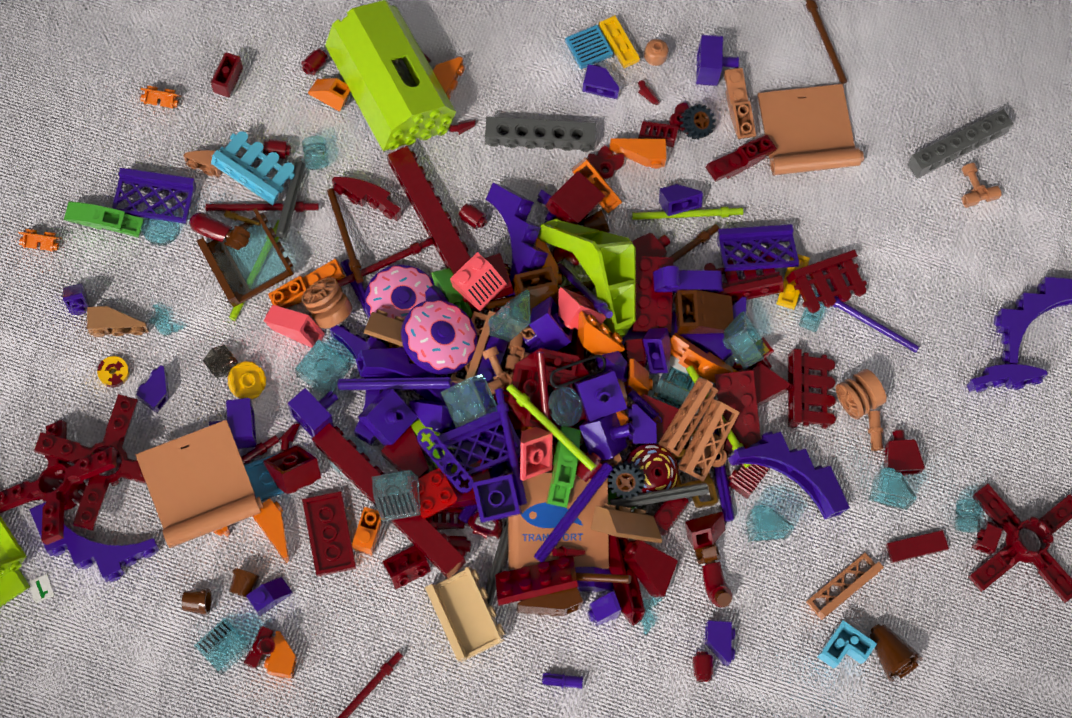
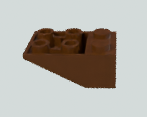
M552 267L514 276L511 282L514 294L517 297L516 300L522 317L529 322L532 308L549 297H552L558 305L559 292Z
M677 290L675 296L677 334L728 333L734 325L732 296L700 290Z
M575 587L521 600L517 603L516 610L517 613L563 617L580 610L583 600L578 588Z

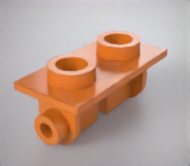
M148 85L146 89H140L145 91L144 94H141L140 101L144 102V104L157 106L158 99H161L160 106L171 109L178 107L176 97L181 96L176 94L175 90L165 89L162 92L158 91V87Z
M33 229L19 232V234H23V238L19 240V245H22L24 248L37 249L38 242H41L40 250L54 252L59 249V243H56V240L62 239V237H56V233L44 231V235L37 234V230Z

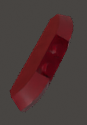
M608 534L610 573L631 575V583H613V588L623 616L634 626L643 619L645 608L638 578L623 559L629 540L628 538Z

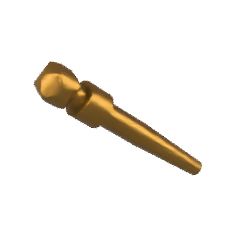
M226 210L223 214L226 218L235 221L239 220L258 226L261 225L260 222L240 216L235 212L231 213Z

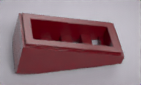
M643 121L638 139H666V146L673 148L679 126ZM646 128L650 129L648 135L645 134ZM653 130H657L656 136L652 135Z
M448 509L434 514L433 522L437 525V529H464L465 523L460 521L459 518L458 524L454 523V514H458L459 517L463 509ZM438 514H441V522H438ZM446 514H450L449 523H446Z

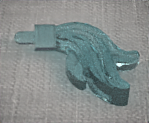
M153 305L156 311V318H151L149 323L155 324L160 334L167 336L184 328L183 326H178V324H169L170 315L167 309H164V313L160 306Z
M662 598L642 599L645 614L638 623L641 622L643 625L644 636L650 631V622L652 627L655 625V618L650 609L658 605L657 603L661 602Z

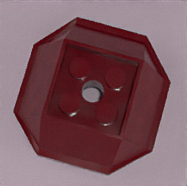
M539 348L515 363L511 384L522 394L525 393L530 398L529 401L542 412L536 353L544 352L547 386L549 385L553 389L552 395L548 397L551 422L559 430L561 426L571 428L585 417L575 383L555 388L550 383V374L557 368L580 361L581 359L576 355ZM580 363L555 372L552 379L555 385H561L589 375L584 365ZM509 392L507 403L523 426L532 428L536 426L543 429V424L524 406L521 407L516 402L517 399Z

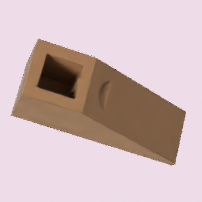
M108 306L87 307V330L94 337H103L110 334L113 336H123L124 334L138 336L143 335V333H149L146 323Z

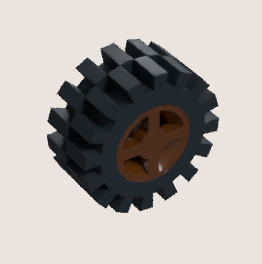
M694 105L682 113L681 116L683 118L680 119V122H683V124L680 126L685 128L683 130L684 134L688 132L687 137L701 139L713 132L712 129L716 126L713 123L716 122V119H712V117L715 115L714 113H709L711 109H706V105Z
M625 460L624 463L618 462L617 466L613 467V471H611L608 478V486L612 488L611 492L617 493L616 497L618 498L623 496L622 499H626V497L632 499L634 495L635 497L638 496L645 483L643 469L640 470L639 464L634 465L633 461L631 463H628V460Z

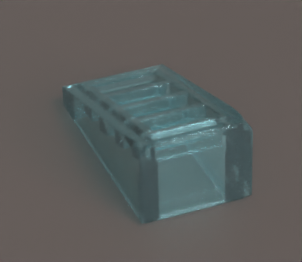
M813 289L816 298L820 297L817 290ZM819 302L821 310L819 309L816 313H813L818 315V317L808 314L809 310L805 307L798 326L816 332L826 306Z

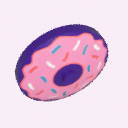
M394 265L384 268L370 280L366 288L364 306L368 318H370L372 312L376 313L378 309L387 312V317L395 319V316H399L405 319L413 307L426 301L425 292L429 287L435 285L433 279L424 271L409 265Z
M443 300L421 302L410 310L402 324L401 340L407 355L416 365L428 372L444 375L455 373L464 368L473 358L477 347L476 329L469 316L458 306Z

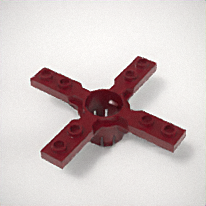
M118 394L103 442L96 443L91 448L75 441L40 432L34 449L35 453L76 464L80 459L113 447L117 451V457L122 462L118 471L108 476L98 474L89 479L73 522L74 526L94 530L110 483L112 487L117 486L120 483L119 479L126 478L146 484L138 460L129 459L126 451L122 448L138 399Z
M62 419L47 425L46 433L67 439V423ZM113 447L80 459L73 466L66 461L45 456V459L48 460V467L41 473L38 480L31 483L25 481L0 491V513L27 502L42 499L46 503L42 511L41 541L47 545L63 539L64 510L71 509L77 505L72 499L78 503L81 502L82 495L78 491L84 493L86 488L84 480L116 468L117 451Z
M986 484L972 498L992 521L1007 533L1005 538L1006 546L973 572L969 579L983 592L1019 561L1033 563L1038 569L1040 576L1064 603L1072 598V578L1047 550L1051 545L1049 543H1053L1054 540L1052 534L1072 519L1071 494L1040 519L1031 517L1030 520L1021 521L989 484ZM1021 529L1031 530L1037 535L1040 540V549L1038 551H1028L1022 542L1017 540Z

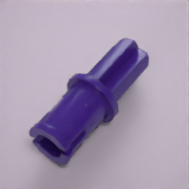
M564 672L563 674L543 673L542 684L559 686L561 689H564V687L582 689L583 676L565 675Z

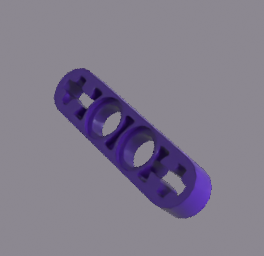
M427 428L420 430L417 435V442L460 493L470 492L473 488L471 476L432 430ZM422 434H430V441L432 443L437 441L438 444L433 445L432 448L428 450L427 447H430V445L427 441H421ZM442 448L445 453L443 458H435L433 455L434 449ZM454 463L457 466V472L449 474L446 471L447 464ZM460 471H462L463 475H461L460 477L464 481L469 480V488L467 489L465 487H459L461 482L458 478L456 479V481L452 479L458 476Z

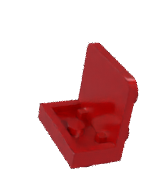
M439 468L405 485L423 519L446 509L458 501L446 476Z

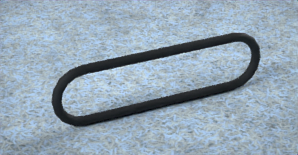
M594 355L557 368L550 374V383L555 388H561L602 373L606 368V360L602 355ZM598 357L603 360V368L600 371L561 385L553 383L552 377L557 371Z

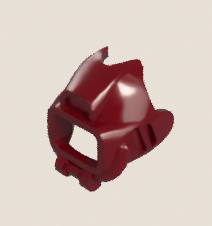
M478 511L469 517L467 526L473 529V534H479L485 539L488 536H495L497 539H500L503 531L502 519L492 521L495 523V527L493 530H489L475 524L477 518L480 517Z

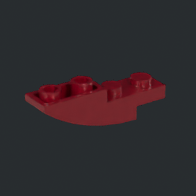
M765 135L738 147L737 151L708 163L705 168L715 182L725 177L729 179L762 161L775 152L777 148L769 136Z
M333 177L332 184L335 192L340 195L344 194L353 204H359L363 207L368 202L370 207L379 209L388 219L398 221L401 218V208L390 202V192L364 180L349 177Z

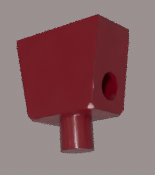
M648 233L632 240L636 247V256L666 257L667 251L665 247L671 243L666 235L657 239L653 233Z
M904 430L893 431V441H888L884 448V476L921 474L925 467L916 440H905Z

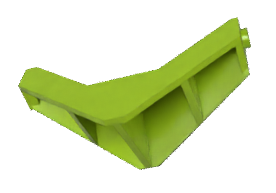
M557 218L541 224L538 234L540 241L575 255L594 283L597 298L603 300L613 312V316L611 318L606 317L603 323L612 333L617 332L623 338L628 333L632 324L636 322V247L627 237L560 221Z

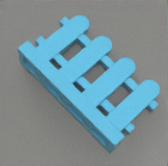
M240 131L237 135L233 133L230 136L232 141L227 147H221L219 151L216 150L212 155L211 164L271 205H274L279 193H282L284 190L282 187L288 178L291 180L294 178V165L287 162L281 166L278 164L279 155L277 153L271 152L266 156L262 153L264 146L261 142H254L250 145L247 143L248 134L246 132ZM243 147L247 152L240 159L236 154ZM257 158L263 160L257 169L253 168L251 165ZM274 168L278 172L271 180L267 175Z

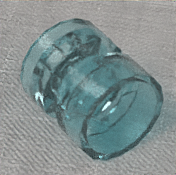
M322 136L305 138L302 141L305 167L310 170H319L327 167L329 160L328 153L326 152V139Z
M971 499L957 500L955 511L958 516L955 517L954 529L965 533L979 532L981 519L978 516L981 513L982 503Z

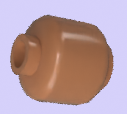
M653 39L645 47V60L653 66L662 65L668 56V46L663 40Z

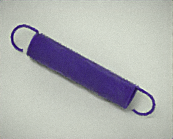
M632 389L628 396L652 419L657 417L659 413Z

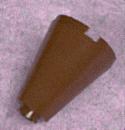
M877 624L870 630L871 634L869 637L877 643L874 649L890 682L895 681L894 677L899 676L901 679L919 666L917 664L918 660L922 662V656L888 626Z

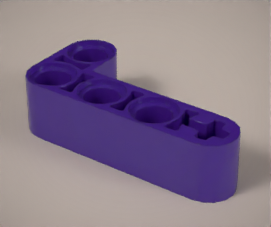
M666 266L653 272L655 292L700 290L716 293L723 291L721 271L679 270L678 266Z

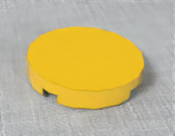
M244 361L231 368L228 374V386L235 397L239 399L250 398L251 400L260 396L265 389L266 376L262 368L258 367L256 363Z

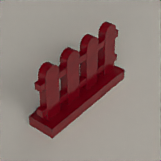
M855 249L794 270L786 277L788 284L795 282L794 289L795 291L799 290L804 300L802 303L803 307H807L811 313H816L820 309L819 302H823L824 306L828 308L832 307L836 303V296L842 302H847L851 298L850 291H854L856 296L861 297L866 293L865 286L867 285L866 280L862 281L857 271L859 268L858 264L853 263V260L858 256ZM842 274L846 275L850 286L847 287ZM830 279L835 289L834 292L831 291L826 280ZM811 285H815L820 297L816 298Z
M767 255L764 258V260H766L767 262H773L775 260L769 255ZM750 256L745 260L749 263L756 262V260L752 261ZM731 259L727 261L728 265L734 264ZM707 263L704 266V271H721L722 274H725L727 283H723V291L716 293L732 296V303L739 301L742 297H746V300L784 292L782 275L780 276V272H775L774 268L762 269L764 275L757 276L755 269L743 270L745 279L738 280L736 271H724L723 267L716 269L713 263Z
M793 349L788 354V383L791 384L788 389V427L796 428L800 423H803L804 427H808L809 424L821 425V429H827L828 426L835 423V415L828 413L827 407L830 408L836 403L834 396L827 395V389H832L836 384L834 378L827 377V371H832L835 368V362L832 359H827V355H822L821 358L810 357L809 353L804 352L802 354V349ZM809 369L820 370L821 376L810 375ZM809 387L820 388L821 394L809 393ZM809 405L821 407V412L809 411Z

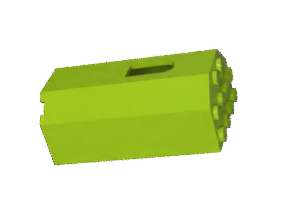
M382 0L355 7L347 12L348 16L342 21L338 19L332 23L325 46L383 151L395 150L403 145H412L418 138L425 141L433 136H442L448 132L456 111L395 5L391 6L388 1ZM402 58L417 85L416 87H409L404 84L392 60Z

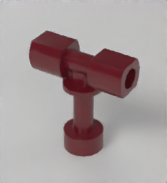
M260 626L255 637L256 641L252 645V650H249L244 660V665L257 669L262 655L271 654L275 650V642L271 639L274 631Z

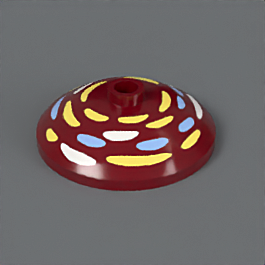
M650 443L636 447L626 459L628 463L633 461L634 465L639 464L640 470L643 469L645 483L639 494L676 487L679 476L678 465L669 450L661 445ZM656 469L659 471L658 476L655 475Z

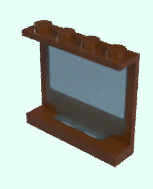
M257 208L253 209L256 217L252 218V220L260 222V226L246 222L239 225V227L244 228L250 233L249 242L246 247L236 250L226 246L225 242L217 240L207 243L203 237L196 241L233 307L294 274L291 270V267H293L291 260L288 256H283L282 253L285 250L280 241L276 243L274 238L277 236L273 228L267 227L266 223L269 221L263 212L259 213Z

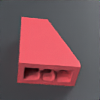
M272 305L264 319V322L273 331L316 350L325 335L309 315Z

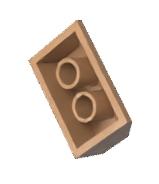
M378 309L376 313L372 312L364 334L403 347L401 328L404 318L395 316V319L387 317V312Z
M604 503V507L595 506L592 530L616 537L662 543V537L654 516L647 515L646 510L635 508L634 512H632L629 507L619 506V509H616V505Z

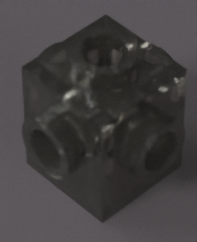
M225 345L212 348L203 359L204 364L216 378L227 377L231 368L238 363L232 352Z

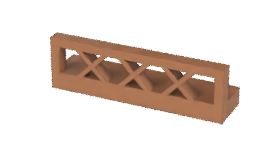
M474 311L471 321L476 329L479 341L472 361L464 367L467 372L465 380L457 378V372L451 375L452 382L472 388L483 357L482 352L486 349L495 324L496 312L489 311L488 315ZM476 318L485 320L484 327L477 329L474 324Z
M703 378L697 379L658 443L675 456H679L717 394L718 390L713 387V383Z
M713 399L684 453L678 469L704 482L740 412L723 402ZM726 409L732 415L729 421L723 422L722 415ZM721 428L722 434L720 438L714 440V430ZM711 445L713 451L710 456L705 457L704 449ZM702 462L703 470L698 475L693 470L697 464Z
M864 553L808 599L806 603L823 620L884 567L880 562L875 564ZM863 559L871 567L867 572L858 571L859 563ZM846 573L855 574V582L852 584L844 583V575ZM832 585L840 586V594L838 596L829 595ZM816 598H826V606L821 610L813 603Z

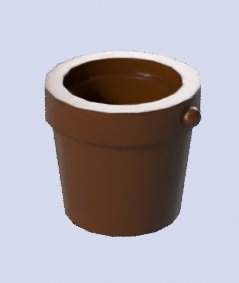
M602 210L597 211L582 221L584 227L610 233Z
M234 568L232 570L233 578L229 592L247 598L246 595L252 592L256 582L259 581V576Z
M209 588L183 592V611L200 613L201 615H208L210 613L212 594Z

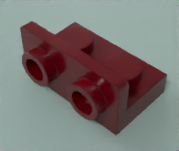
M415 545L382 561L395 589L405 586L431 572L425 555Z

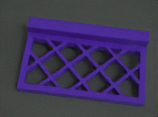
M120 168L119 181L112 208L125 211V214L136 217L186 224L193 193H195L197 186L194 178ZM123 184H130L134 188L126 194L122 191ZM144 187H150L152 192L143 197L139 190ZM163 189L171 193L163 199L158 195V192ZM137 192L141 198L131 203L128 197ZM181 192L188 193V197L181 202L176 197ZM156 195L159 202L150 206L146 200ZM174 197L178 204L169 209L165 202ZM124 199L129 203V206L124 209L117 208L118 203ZM142 202L148 207L142 212L137 211L135 208ZM160 205H163L167 210L162 214H156L154 211ZM181 207L184 211L183 218L174 216L172 212Z
M792 224L718 229L717 245L720 248L724 271L799 267ZM789 242L790 245L786 248L779 243ZM769 243L772 246L769 249H767L761 244ZM743 245H752L753 247L748 250ZM724 246H734L735 248L729 251ZM775 247L782 251L779 256L772 252ZM756 249H759L760 251L764 252V254L761 257H759L753 252ZM738 250L745 253L742 258L735 254ZM787 254L793 258V261H786L783 257ZM767 255H769L775 260L773 262H767L766 260H764V258ZM750 256L751 258L755 259L756 262L749 263L745 260ZM733 258L737 263L728 265L727 261Z
M497 411L437 436L446 448L456 450L454 454L455 459L459 451L469 455L466 464H460L465 470L469 469L467 473L470 476L509 460L508 451L505 450L506 440L502 449L492 445L495 436L505 439L504 435L497 433L499 426L502 425L500 414ZM510 421L514 443H516L519 449L516 450L518 456L521 455V442ZM486 432L492 435L489 444L479 441L481 434ZM466 440L474 442L471 452L460 448L462 442ZM477 444L487 447L484 457L473 453ZM436 448L440 459L443 458V449ZM490 449L500 452L497 459L486 458ZM472 456L482 460L479 467L474 468L468 465ZM451 463L450 466L447 464L446 471L449 474H452L451 469L454 463ZM463 473L460 474V475H458V476H456V477H454V478H452V479H453L454 481H456L457 478H458L459 480H462V478H461L460 476L463 475Z

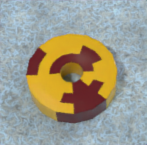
M116 356L107 357L102 360L97 369V374L102 384L112 388L123 385L130 374L125 360ZM111 370H117L115 374H110Z

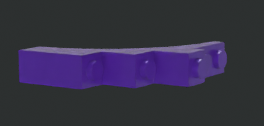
M492 183L486 200L499 211L508 228L512 248V265L509 279L512 282L516 274L542 269L548 253L534 246L541 227L527 220L534 202L506 186ZM513 293V294H510V295H507V296H504V297L506 298V297L515 296V294Z
M1045 277L1038 284V294L1023 293L1016 300V309L1001 308L997 315L994 316L996 332L1003 333L1002 344H1004V351L1002 353V361L1005 364L1018 363L1022 337L1033 320L1056 307L1072 305V279Z
M675 311L672 313L670 340L675 332L677 333ZM631 326L628 333L622 338L623 346L626 340L643 339L646 333L632 332ZM723 333L679 334L708 354L710 352L724 362L736 350V346Z
M336 325L330 329L331 336L342 343L355 359H357L361 350L388 348L384 340L375 339L370 336L366 342L364 337L358 334L355 336L343 325ZM366 390L363 411L383 390ZM359 420L354 430L355 437L372 446L376 437Z
M404 347L361 350L356 359L360 377H436V374L428 372L416 364H410V357L407 355ZM452 382L450 389H411L425 400L453 404L452 427L448 428V431L465 425L458 402L463 392L461 385Z
M772 431L762 435L760 441L746 449L744 446L733 451L734 454L728 458L731 466L755 464L774 469L786 475L811 497L824 519L839 516L850 509L831 466L823 468L820 465L814 468L807 450L798 451L795 448L789 451L781 432L774 434Z
M45 503L29 509L40 537L42 536V511ZM65 525L63 539L47 545L44 544L46 552L50 556H60L68 549L74 565L78 569H87L96 562L102 578L106 582L119 580L121 575L125 574L123 566H132L137 563L138 559L152 557L156 554V551L160 550L154 538L137 544L123 546L105 545L81 537Z

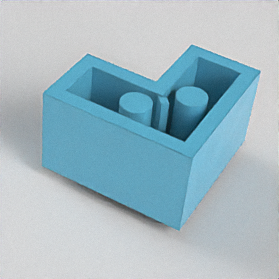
M843 620L837 626L817 658L833 669L839 665L845 654L863 664L877 643Z

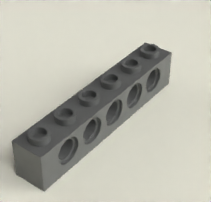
M1002 109L913 154L907 165L918 179L1007 134L1014 123L1005 110Z
M486 116L485 145L492 147L502 145L510 148L519 146L528 149L537 147L546 150L555 148L565 151L573 149L583 152L594 151L596 123ZM500 132H507L508 134L502 135ZM519 133H525L526 135L520 136V135H518V134H519ZM537 134H543L544 136L538 137ZM555 135H561L562 137L557 138ZM573 136H579L581 138L575 139L573 138Z

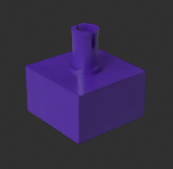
M701 35L697 51L696 85L718 86L722 67L738 68L739 57L723 56V36Z
M552 297L532 308L529 326L535 334H532L534 337L529 340L523 337L528 346H532V344L541 340L549 350L558 351L571 343L573 329L563 324L564 321L558 316V305Z
M610 369L575 382L588 421L591 422L627 409L614 370Z
M304 388L287 403L291 416L312 438L328 423L334 427L332 415L326 410L339 400L336 394L333 395V391L330 390L318 401Z
M393 389L383 390L358 416L361 422L383 445H393L418 418Z
M250 398L226 400L227 422L237 448L255 447L257 445L255 416ZM224 420L209 421V426Z
M616 413L591 422L587 420L579 426L588 453L591 455L594 452L602 459L601 461L614 458L627 447L625 437L634 435L633 425L628 423L620 426Z
M513 474L472 483L481 523L522 514Z

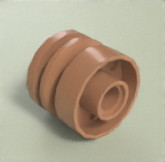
M324 278L315 282L306 289L301 297L302 303L320 328L327 329L340 324L352 311L351 302L334 278Z
M863 369L854 374L852 379L847 378L844 382L836 385V394L841 405L854 419H860L863 415L868 414L870 409L875 410L886 403V393L881 382L868 369Z

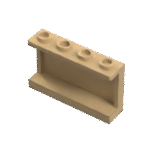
M469 566L465 567L464 571L452 576L449 580L446 579L436 585L430 584L425 587L456 659L460 662H464L505 641L503 637L505 631L502 625L497 624L495 620L497 616L496 611L492 605L489 606L486 600L489 598L484 587H480L478 582L480 576L476 569L473 570Z

